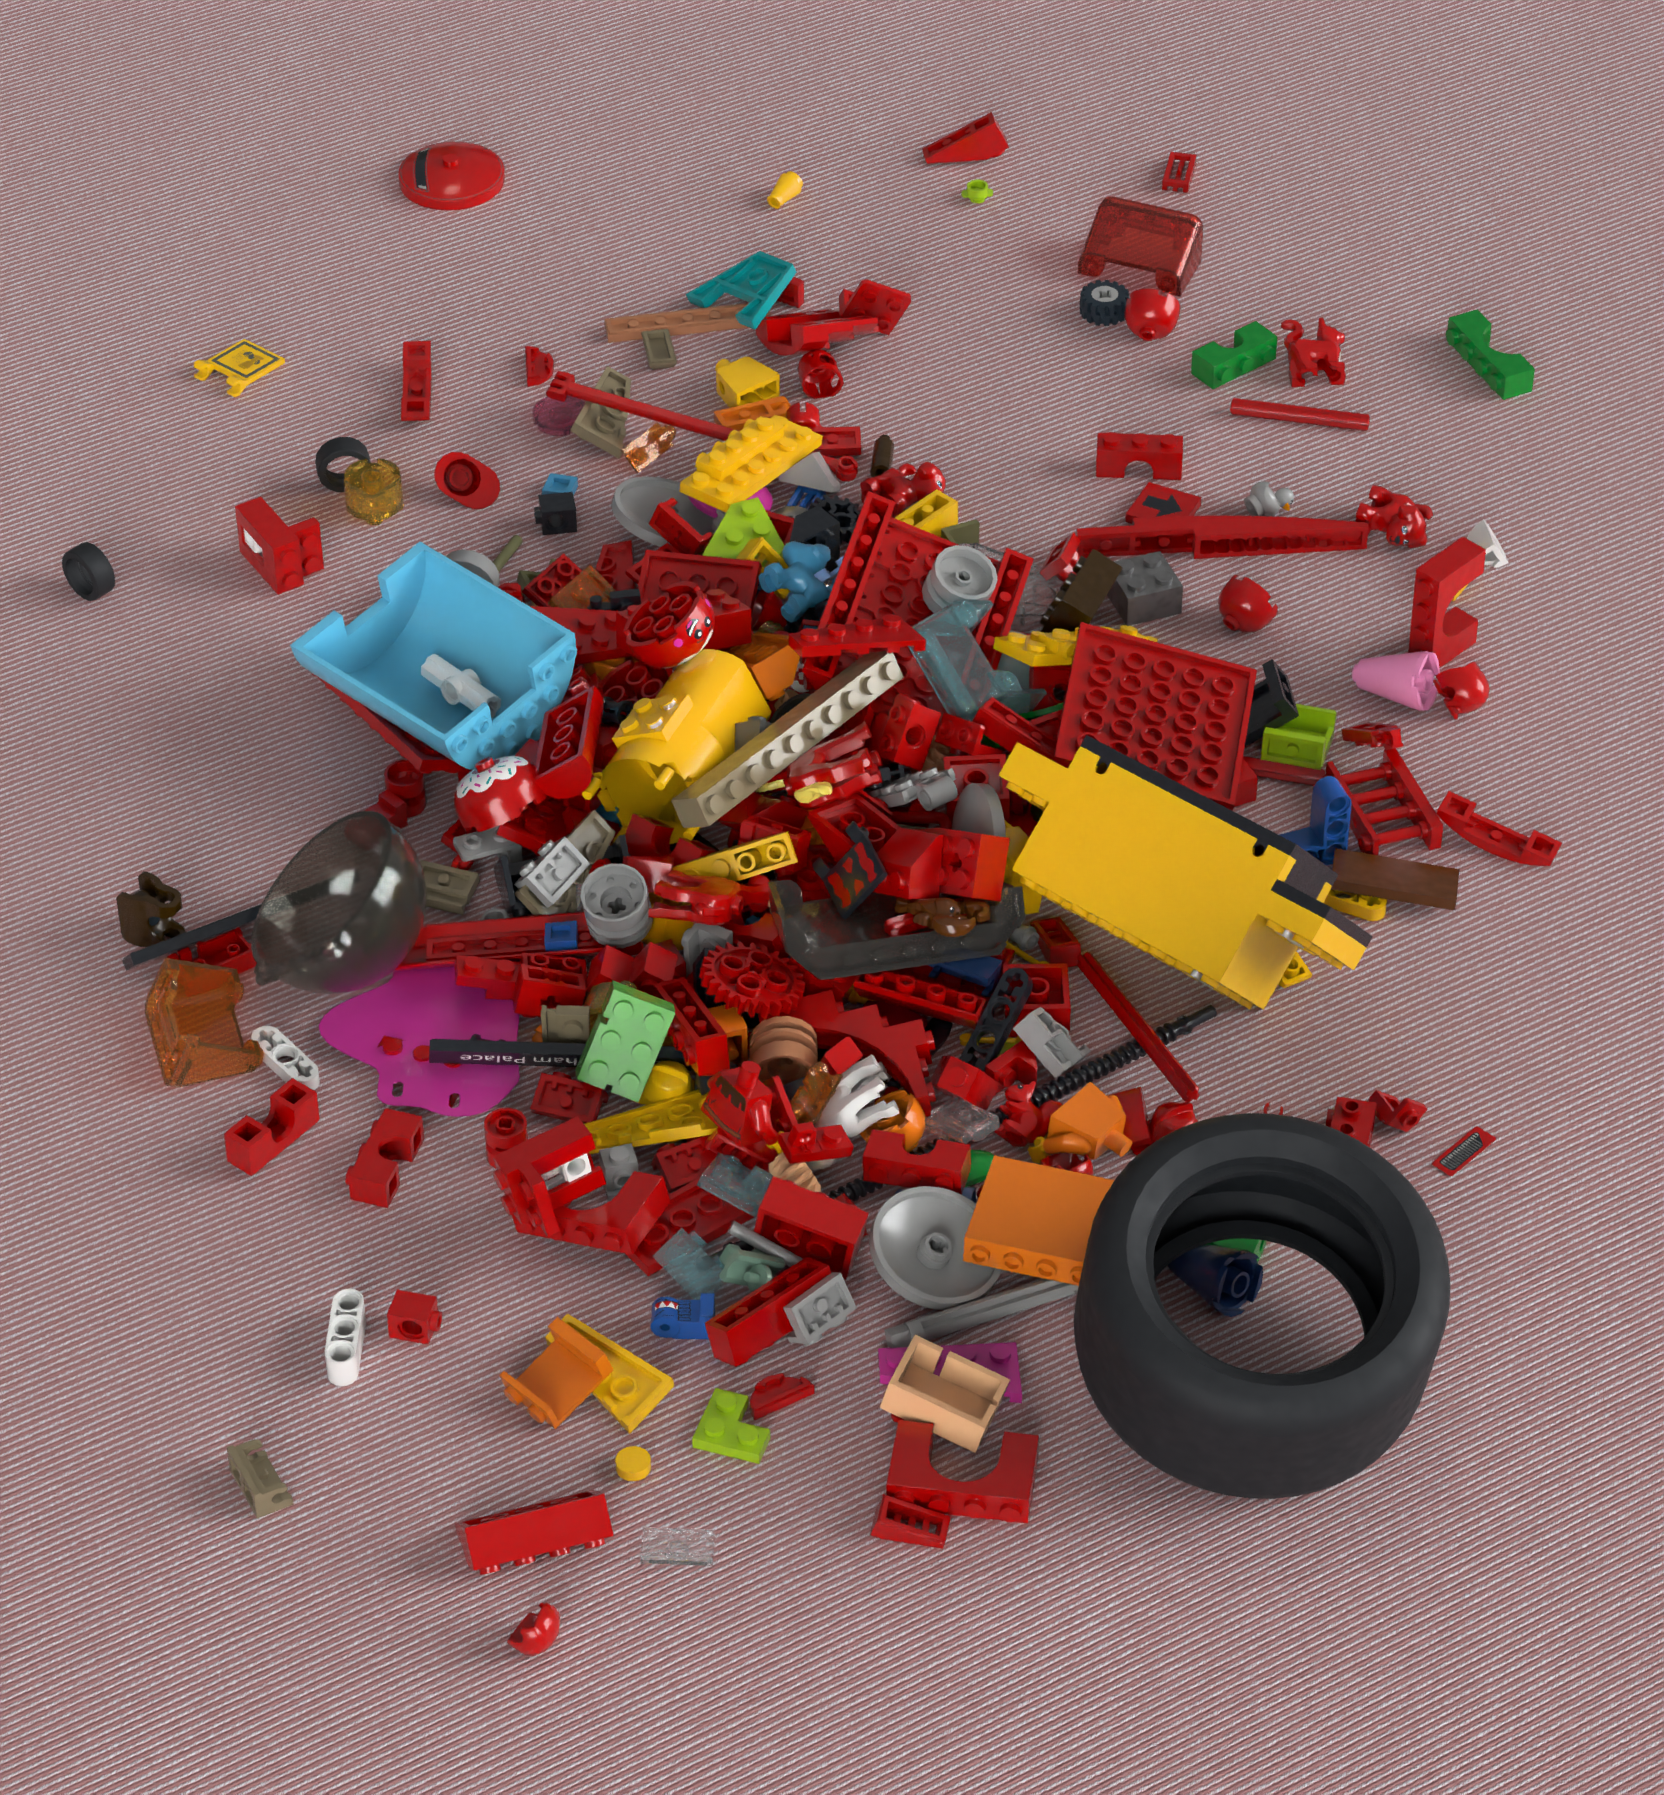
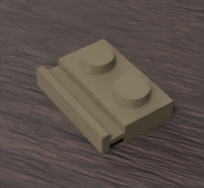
M420 860L409 881L408 890H405L403 893L405 902L464 915L465 907L467 904L469 905L480 882L479 873Z
M542 1005L543 1042L586 1044L591 1033L589 1006L557 1005L556 1009H547V1005Z

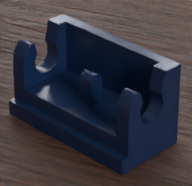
M943 940L929 958L928 966L933 967V970L930 971L928 977L936 979L943 972L986 987L981 995L988 998L1000 981L1002 960Z

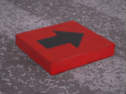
M1148 482L1127 511L1125 522L1133 524V518L1194 516L1201 506L1202 497Z

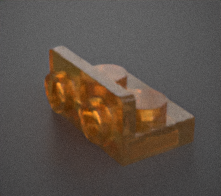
M589 565L552 597L548 604L551 607L587 609L590 605L591 596L598 595L602 598V602H610L609 592L615 591V589Z

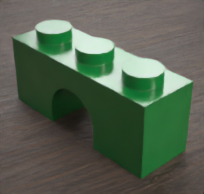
M1254 321L1235 330L1234 348H1225L1212 341L1192 351L1191 374L1211 389H1215L1275 360L1277 336L1257 321Z

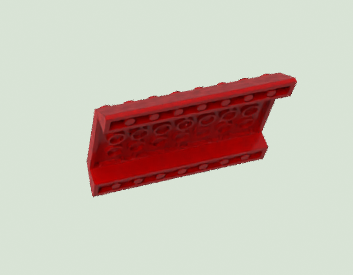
M868 491L817 629L827 628L831 624L844 625L855 623L859 619L874 620L883 618L884 615L894 614L900 616L926 639L925 651H914V646L900 647V652H894L904 678L868 705L873 709L875 717L879 712H890L893 706V699L898 693L903 692L921 701L922 706L941 713L934 735H937L938 726L944 713L973 721L979 708L986 702L1002 655L1001 652L993 649L995 637L1008 636L1034 558L1007 547L1000 561L988 557L996 569L998 581L983 612L974 621L964 624L948 622L929 610L923 600L922 587L937 555L945 548L958 544L892 518L891 515L896 502ZM870 648L869 652L886 651V648ZM842 650L839 656L807 657L802 672L817 691L864 654Z

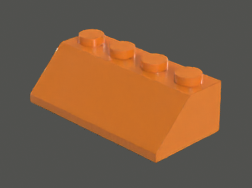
M756 632L751 635L752 643L733 646L725 652L745 662L764 699L773 701L785 694L784 689L793 684L800 655L788 645V635Z

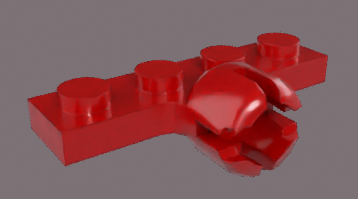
M800 402L791 405L786 411L788 421L808 427L813 432L822 435L821 446L813 452L819 451L821 455L825 456L861 455L860 426L823 427L820 425L819 409L809 402H805L806 412H800Z

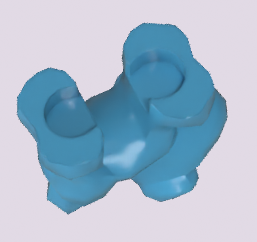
M796 541L788 542L784 546L782 554L789 568L784 569L780 563L775 562L766 566L764 572L759 575L758 579L761 588L765 592L771 593L778 589H788L793 593L788 597L787 603L781 607V614L789 622L797 621L809 608L815 607L817 603L829 598L835 579L832 580L830 586L826 587L823 582L814 576V574L824 569L827 562L831 559L830 549L825 545L803 544Z

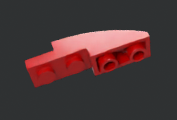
M522 952L520 962L456 955L454 964L455 985L484 988L485 999L512 1000L521 964L584 974L586 985V960L575 957Z

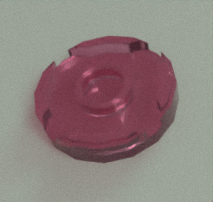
M547 396L538 401L533 407V423L545 434L552 436L570 435V429L584 407L585 402L571 396H567L565 402L551 399Z

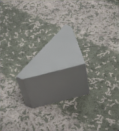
M819 451L811 453L782 473L778 480L831 493L838 492L841 488V484Z

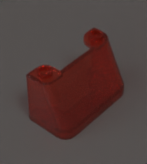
M1106 197L1097 209L1078 261V274L1092 277L1099 276L1104 271L1106 262L1156 273V285L1162 292L1181 297L1202 261L1203 223L1196 215L1118 197Z

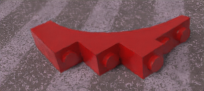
M833 990L803 996L797 1009H790L789 1015L780 1012L779 1016L802 1019L811 1025L817 1034V1044L820 1049L829 1050L843 1038L850 1037L862 1052L863 1059L872 1054L878 1063L882 1062L887 1073L901 1084L908 1095L911 1093L916 1098L924 1111L925 1118L933 1116L930 1103L935 1102L936 1097L932 1082L925 1083L924 1078L930 1077L927 1065L932 1064L930 1050L936 1048L932 1031L924 1030L922 1019L889 1026L887 1016L880 1017L877 1004L845 1012L842 1001H835ZM769 1013L767 1019H763L761 1015L758 1014L760 1023L764 1020L774 1017Z

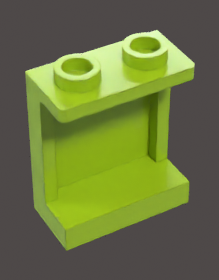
M1296 704L1299 713L1298 717L1277 729L1265 728L1261 760L1321 770L1334 738L1337 712L1330 709Z

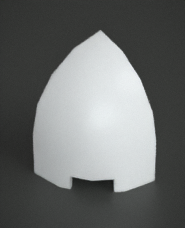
M1483 519L1474 526L1467 539L1486 549L1484 565H1493L1494 568H1498L1508 564L1509 562L1498 539L1485 519Z

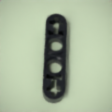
M1010 968L1002 975L959 1058L972 1066H976L984 1073L985 1066L999 1056L1031 994L1033 982L1023 969ZM1020 979L1023 982L1021 988L1017 986L1013 988L1010 985L1012 980L1018 981ZM1006 994L1008 997L1012 996L1015 999V1002L1013 1003L1007 997H1003V995ZM1000 1005H1008L1010 1008L1009 1015L1004 1020H996L994 1018V1012ZM985 1034H993L995 1036L993 1046L989 1049H981L979 1046L981 1037ZM976 1051L982 1057H986V1059L982 1060L980 1057L977 1058L974 1055V1052Z

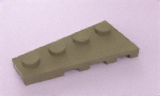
M607 366L594 389L630 398L631 379ZM586 401L570 431L578 435L579 438L594 444L619 459L624 451L623 439L626 435V428L624 427L628 413Z
M595 810L589 812L566 837L590 863L584 872L548 908L526 885L519 888L514 895L534 916L575 913L579 905L581 887L589 875L590 868L597 860L603 858L616 832Z

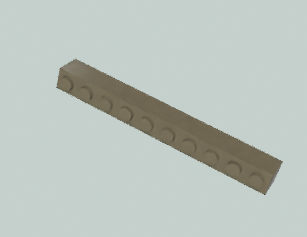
M879 651L864 654L673 798L671 801L683 828L710 826L904 678L894 653Z

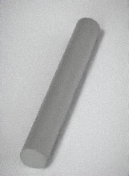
M736 1221L732 1222L728 1230L729 1234L767 1255L781 1257L789 1267L803 1259Z

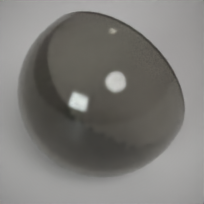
M361 811L345 816L314 836L285 866L263 900L253 926L251 950L257 962L253 973L256 974L255 980L259 986L280 980L292 987L312 993L343 994L366 988L382 980L407 957L423 927L427 907L426 881L420 860L413 846L404 834L386 817L374 811Z

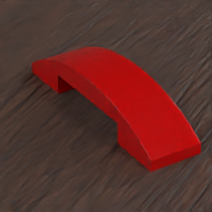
M404 341L401 421L430 420L432 387L431 341Z
M1448 791L1436 814L1462 838L1493 855L1513 862L1535 866H1551L1561 848L1562 842L1536 830H1533L1530 838L1475 813L1474 810L1477 803Z

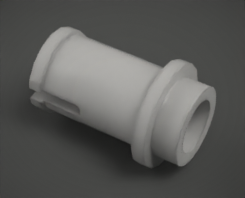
M1009 916L1004 917L1000 921L998 927L1002 929H998V933L1016 942L1018 948L1031 950L1038 943L1039 934L1034 927H1026Z

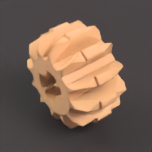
M782 1152L769 1164V1173L772 1175V1178L775 1176L782 1180H791L800 1187L813 1192H821V1185L806 1162L790 1164Z

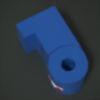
M701 1293L700 1300H677L673 1297H660L656 1299L651 1309V1331L655 1335L664 1338L709 1340L705 1322L715 1316V1293Z

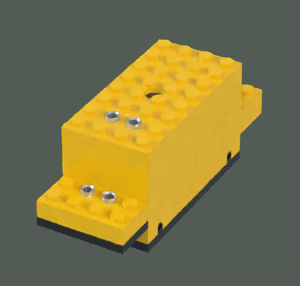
M1088 735L1084 738L1068 768L1017 742L998 775L1008 781L1006 788L1017 793L1018 796L1043 811L1042 816L1012 868V871L1021 875L1020 883L1067 911L1073 912L1089 923L1104 929L1113 936L1128 942L1137 949L1152 955L1161 962L1176 968L1192 979L1200 981L1209 988L1233 999V1001L1250 1010L1253 1004L1264 1010L1298 948L1313 956L1316 955L1339 970L1344 965L1355 970L1373 937L1332 907L1323 903L1338 874L1300 846Z

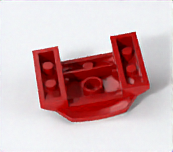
M832 309L766 316L756 328V335L767 349L781 356L804 354L816 349L827 351L830 350V343L854 340V336L878 333L879 327L876 326L878 324V317L863 315L839 318V311Z

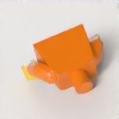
M1089 1082L1051 1115L1047 1138L1037 1137L1034 1140L1035 1147H1029L1027 1150L1034 1163H1040V1160L1060 1152L1082 1156L1088 1154L1091 1160H1096L1107 1149L1123 1157L1129 1151L1132 1140L1123 1135L1126 1115L1118 1097L1115 1095H1105L1098 1087Z

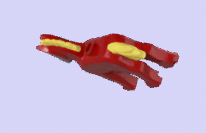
M864 721L842 736L813 746L758 788L756 793L763 795L787 790L790 797H795L800 807L805 810H814L827 803L845 799L868 786L882 783V776L878 768L882 766V762L877 750L869 752L868 748H864L856 755L833 763H827L865 746L864 740L872 737L866 722Z

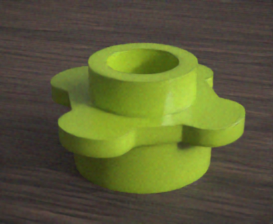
M975 179L967 183V190H963L961 195L963 198H969L973 203H983L985 198L993 196V190L988 188V184L984 180Z

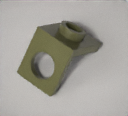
M975 519L941 528V538L961 546L979 545L980 523Z

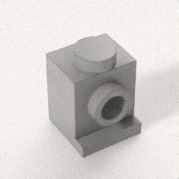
M632 1143L599 1150L600 1167L606 1181V1185L603 1187L608 1201L612 1200L619 1193L634 1171L638 1172V1160Z

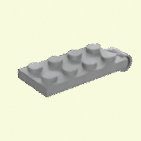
M936 767L924 772L921 770L911 775L905 774V777L902 778L893 777L891 780L884 781V787L864 791L872 798L877 797L884 801L888 808L904 805L918 798L923 808L927 811H931L956 799L958 795L956 785L953 782L956 780L953 769L938 771Z

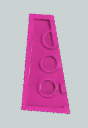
M1016 1342L941 1346L943 1350L934 1371L935 1375L940 1376L947 1355L951 1351L1010 1379L1004 1396L1010 1397V1402L1022 1403ZM908 1347L878 1348L880 1384H889Z

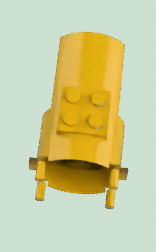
M702 649L695 657L677 666L654 699L643 698L637 701L627 718L621 722L620 728L612 737L618 749L603 772L592 773L594 778L591 780L588 788L582 793L585 799L591 800L601 787L602 790L599 791L597 796L606 812L616 811L615 807L620 809L616 815L623 828H621L611 845L619 835H625L633 813L651 816L673 827L674 830L669 844L677 843L679 837L692 840L701 827L683 828L671 800L735 752L736 723L747 722L748 718L752 716L765 717L768 722L771 716V710L743 660L720 650Z

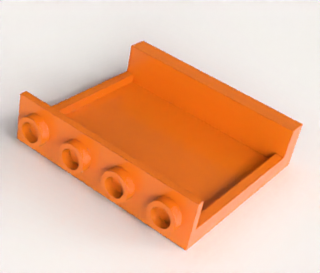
M994 1155L964 1237L963 1261L1079 1286L1092 1223L1101 1201L1114 1180Z

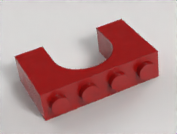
M1462 536L1416 568L1408 653L1433 652L1436 654L1439 660V667L1441 668L1476 643L1478 619L1456 606L1447 613L1445 612L1454 596L1464 586L1484 573L1486 549Z
M634 1171L619 1193L602 1206L588 1210H573L568 1208L571 1204L569 1202L554 1209L560 1231L547 1237L540 1226L535 1228L531 1221L522 1225L514 1214H512V1218L518 1233L633 1255L671 1201L663 1176Z
M898 1420L886 1484V1495L942 1514L1028 1523L1038 1464L1039 1435L1004 1431L1000 1458L996 1468L981 1479L963 1482L948 1479L932 1467L930 1462L933 1451V1423Z

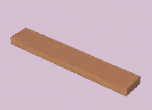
M749 303L604 319V326L608 343L642 339L641 332L669 329L670 336L750 328L738 323L735 317Z

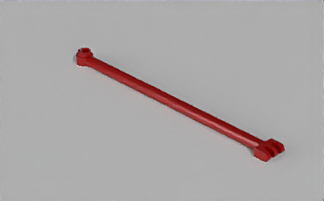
M563 371L556 373L555 379L552 380L550 387L546 391V395L549 398L565 402L567 396H571L722 441H726L729 434L735 430L575 383V375ZM822 455L833 474L839 480L849 482L856 478L858 463L853 457L845 455L838 460Z

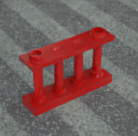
M1396 748L1384 749L1383 762L1380 763L1379 767L1341 775L1333 761L1326 763V775L1322 778L1326 776L1335 777L1351 799L1350 828L1357 838L1358 846L1362 853L1378 855L1379 846L1416 837L1420 840L1423 839L1429 851L1441 848L1443 823ZM1377 779H1383V781H1387L1389 784L1388 787L1352 794L1348 788L1350 785ZM1391 798L1399 800L1402 805L1364 814L1360 808V805ZM1405 817L1413 823V826L1377 834L1371 826Z

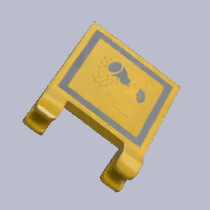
M243 339L208 360L195 361L193 364L194 368L199 371L194 374V377L204 381L215 369L229 376L226 383L232 387L226 392L233 397H237L247 385L285 364V358Z

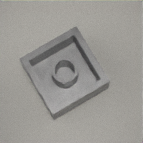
M1160 551L1115 562L1123 567L1107 596L1127 626L1182 613L1183 585Z

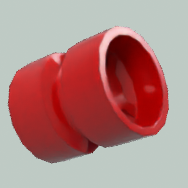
M400 760L388 765L384 771L385 789H388L406 802L407 818L422 813L427 803L424 773L417 771L408 760Z
M499 1108L489 1113L484 1120L486 1156L488 1163L496 1169L493 1156L528 1140L527 1118L517 1109Z

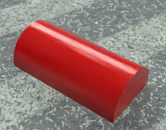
M595 685L544 714L535 762L537 768L535 782L544 794L559 799L575 797L584 792L591 782L604 709L603 697Z

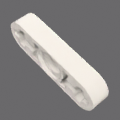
M262 1026L253 1031L251 1035L253 1052L284 1082L287 1083L291 1078H294L312 1090L319 1086L320 1080L317 1065L277 1028ZM290 1056L294 1058L292 1061L286 1063L277 1061L280 1057Z

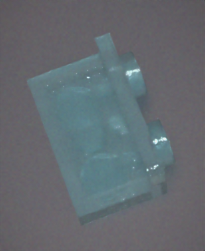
M681 1228L653 1255V1258L694 1300H700L701 1293H715L724 1283L727 1285L729 1283L723 1282L719 1277L724 1268V1265L719 1260V1256L716 1254L711 1258L703 1250L708 1244L694 1230L688 1234Z

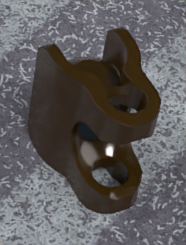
M143 871L138 876L140 890L134 891L131 894L121 892L116 897L121 935L128 943L139 947H149L167 940L163 938L164 935L173 938L186 933L184 926L171 918L182 909L180 892L173 887L163 884L154 874Z

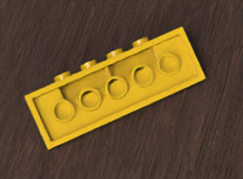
M774 415L771 418L760 416L756 420L748 419L742 430H733L725 442L717 441L711 452L708 454L702 452L698 455L695 462L697 470L680 482L679 492L726 513L731 504L747 500L820 447L822 435L813 432L808 427L788 421L787 418Z
M1122 625L1120 629L1100 626L1146 640L1158 641L1154 637L1138 633V629L1132 626ZM1075 628L1074 632L1064 629H1053L1052 633L1032 631L1031 635L1010 632L1008 636L995 637L993 649L1031 667L1071 665L1079 628Z

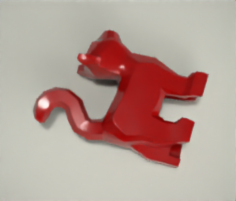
M1319 318L1317 340L1301 339L1304 334L1301 323L1292 319L1283 321L1281 328L1292 331L1284 338V345L1288 353L1291 387H1305V379L1302 378V374L1312 372L1313 376H1318V371L1321 370L1325 371L1331 385H1344L1346 374L1344 371L1345 364L1340 362V345L1345 341V334L1339 332L1335 327L1326 326L1324 319Z

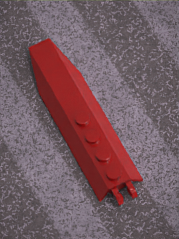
M584 912L427 924L366 951L363 972L368 974L454 967L456 955L477 956L479 958L496 960L506 959L514 962L521 960L522 952L542 953L544 955L560 957L597 955L605 945L598 943L590 935ZM577 921L578 949L545 951V923ZM641 940L637 944L626 948L612 947L627 955L635 956L641 952L643 943Z

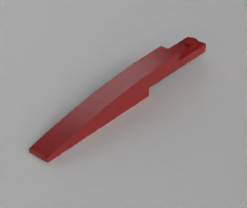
M1275 516L1133 518V524L1128 526L1076 528V536L1081 540L1076 551L1080 557L1083 556L1085 558L1088 557L1092 549H1095L1106 557L1146 555L1160 551L1162 554L1193 552L1194 559L1361 550L1367 549L1369 525L1366 522Z

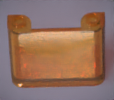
M170 958L164 959L146 998L145 1017L165 1085L180 1088L252 1073L262 1064L263 1049L256 1040L249 1039L244 1044L234 1012L237 1002L241 1001L244 994L243 983H240L237 969Z

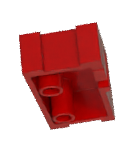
M239 927L204 943L201 941L196 943L198 957L193 960L191 950L188 947L178 951L177 954L173 953L167 956L169 973L174 979L178 978L188 996L259 965L257 948L252 942L248 943L245 940L243 932Z

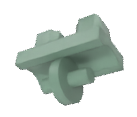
M728 1244L719 1257V1260L724 1265L719 1277L723 1282L748 1286L749 1290L753 1292L775 1278V1274L783 1269L786 1263L781 1257L767 1255L758 1249L746 1251L741 1250L738 1245Z

